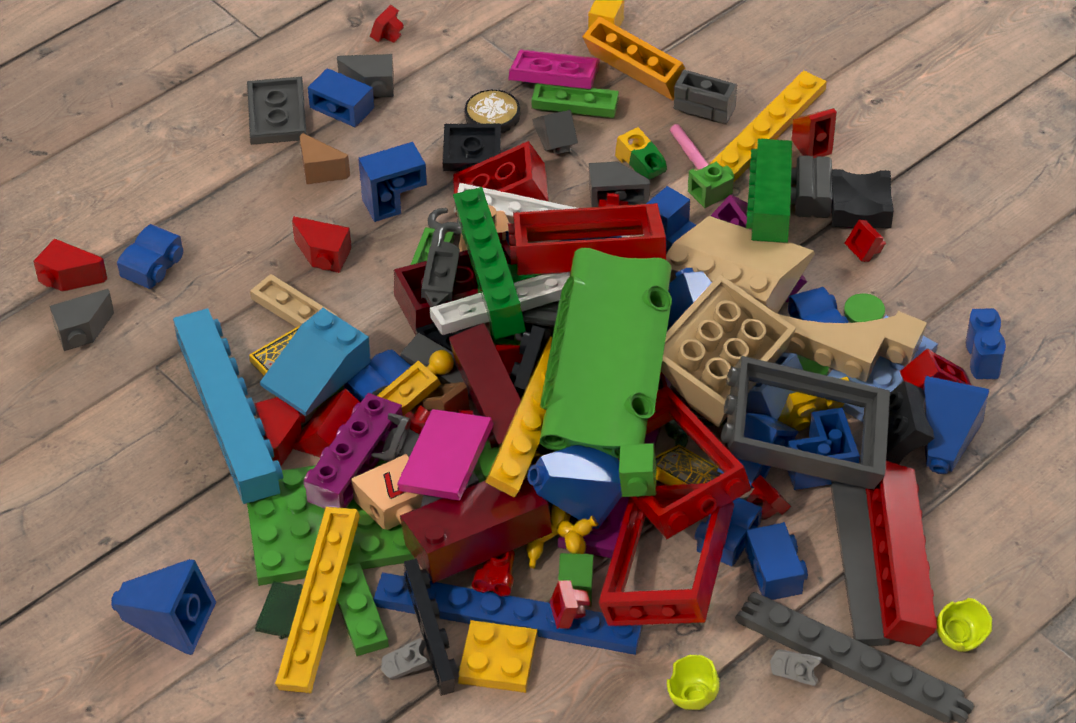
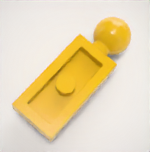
M445 350L435 351L430 356L427 367L418 360L377 396L401 404L402 415L404 416L441 385L436 375H444L452 370L454 366L452 355Z

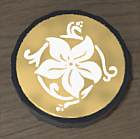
M490 89L480 91L466 101L464 108L467 124L501 123V133L510 130V126L514 123L516 125L519 122L520 105L512 94L503 90Z

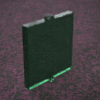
M273 581L256 623L255 631L276 635L279 639L288 638L303 585H290Z

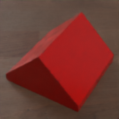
M347 389L326 399L320 404L294 442L293 449L320 458L324 448L329 447L336 438L339 427L345 425L351 417L355 405L361 402Z

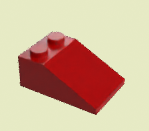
M529 141L453 174L454 194L458 193L459 183L549 202L545 163Z

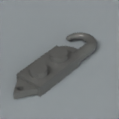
M456 222L442 223L433 232L421 289V298H426L430 307L444 304L447 300L452 301L460 259V249L452 243L444 242L445 234L450 231H457L462 234L460 225Z

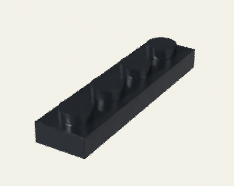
M417 558L404 561V579L423 640L426 642V650L432 663L431 666L440 695L453 693L454 681L459 678L458 668L455 659H448L445 650L449 648L448 636L445 628L439 629L436 619L440 618L436 599H429L427 589H430L431 585L427 570H420Z

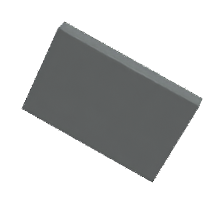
M302 76L247 81L251 145L300 141L299 136L302 133L307 135Z

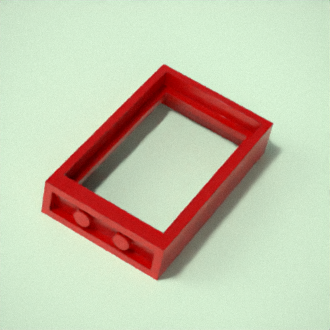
M657 203L513 212L514 223H508L511 265L517 264L518 275L571 272L574 253L580 248H591L624 258H661L666 260V236ZM643 234V236L528 244V242Z
M668 386L657 391L655 412L648 419L646 435L674 419L724 473L665 508L653 496L630 497L666 539L671 538L712 514L718 506L722 508L752 490L745 467Z
M706 483L656 486V496L653 497L665 508ZM629 497L599 599V605L608 626L705 623L734 509L733 501L722 508L718 506L710 516L692 589L624 592L646 517Z

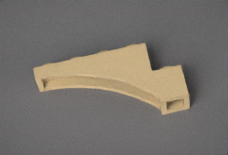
M900 311L895 316L855 323H822L778 314L796 327L786 350L864 382L869 378L879 356L893 363L903 366L908 365L913 360L922 342L927 322Z

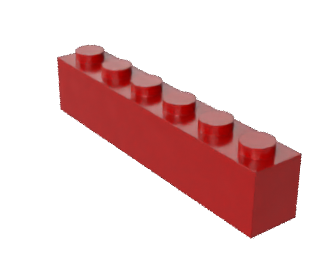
M886 461L884 478L874 490L866 488L883 633L886 639L920 647L936 631L937 617L935 616L933 604L934 592L931 588L929 576L930 564L927 561L925 548L926 537L923 534L922 510L920 509L918 498L919 486L916 483L915 470L913 468Z

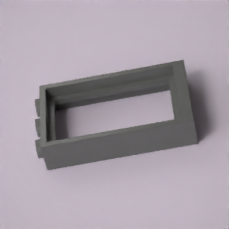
M741 356L735 367H730L726 384L731 386L730 394H728L724 404V414H728V419L722 430L721 442L725 443V447L737 459L872 490L884 478L886 471L890 390ZM749 381L863 407L861 464L745 438L744 429Z

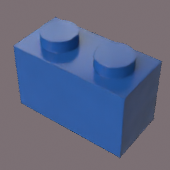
M328 68L307 87L311 109L355 128L374 109L373 87Z
M785 522L746 530L745 552L761 595L775 600L802 594L804 580L808 579V571L805 561L799 560L797 556L798 546L794 534L789 535Z

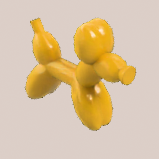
M553 504L551 507L552 534L527 544L526 550L530 559L529 568H535L536 560L543 553V543L557 534L565 538L566 549L571 554H584L586 545L583 537L592 531L593 526H598L594 516H590L589 520L581 519L573 525L570 522L571 515Z

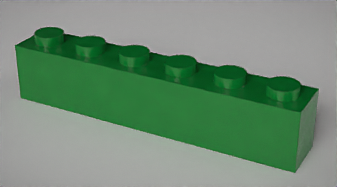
M758 139L757 149H751L746 229H752L751 240L788 243L792 141Z
M483 188L468 189L453 194L459 225L494 338L498 339L526 332L521 304Z

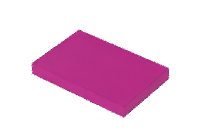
M519 50L509 70V80L591 89L599 70L600 59Z
M432 409L398 480L399 491L460 500L493 428L492 418Z

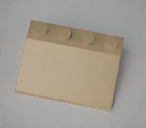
M708 216L673 243L666 254V261L672 265L670 282L676 279L675 274L685 268H693L694 272L703 271L711 282L721 274L778 314L815 253L814 250L790 242L751 240L752 230Z
M719 274L667 331L661 371L693 410L719 427L728 417V414H724V404L728 394H730L731 386L726 384L730 367H735L741 356L775 363L787 349L796 327ZM749 381L748 393L757 382Z

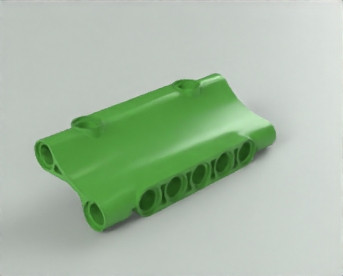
M580 248L575 251L570 277L566 280L560 295L540 406L546 410L540 435L542 446L559 451L573 445H581L597 449L620 459V445L644 444L648 419L655 412L672 298L668 292L672 265L668 261L661 258L638 259L618 257L591 248Z

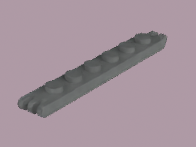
M756 592L750 594L748 601L741 608L742 611H739L735 616V620L739 624L801 654L821 657L822 661L820 663L942 722L948 723L952 719L958 723H965L969 717L968 714L974 709V704L964 698L965 694L962 690Z

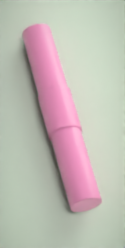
M679 124L673 125L670 128V132L696 168L700 170L708 166L700 151Z

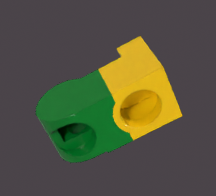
M639 127L617 137L615 156L621 163L626 161L635 172L649 180L667 171V164L663 155ZM630 139H633L632 144L628 143Z

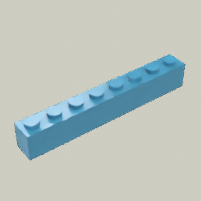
M208 308L173 318L178 344L242 503L246 504L280 494L278 480L283 479L281 466L278 460L272 461L271 459L274 457L271 442L269 439L263 440L265 431L260 418H254L256 410L252 398L245 397L248 395L243 377L237 378V375H239L238 366L234 357H228L231 355L227 339L220 338L223 336L218 318L213 320Z

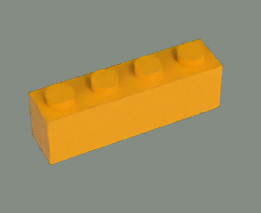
M599 16L582 36L590 54L674 101L676 82L683 70H686L683 62Z

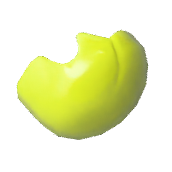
M973 598L958 602L952 601L940 611L937 617L936 631L944 645L959 652L971 651L978 648L991 633L992 617L987 607Z
M688 655L678 659L673 663L671 678L667 679V690L671 700L675 705L686 710L704 709L715 700L720 688L719 677L712 660L703 655Z

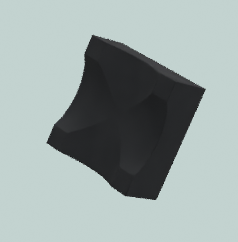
M832 169V227H855L858 220H867L873 228H891L894 212L891 196V170H880L870 174H854L842 169Z
M903 381L890 392L886 461L898 465L911 451L927 445L935 439L933 429L929 425L924 413V390L906 381Z

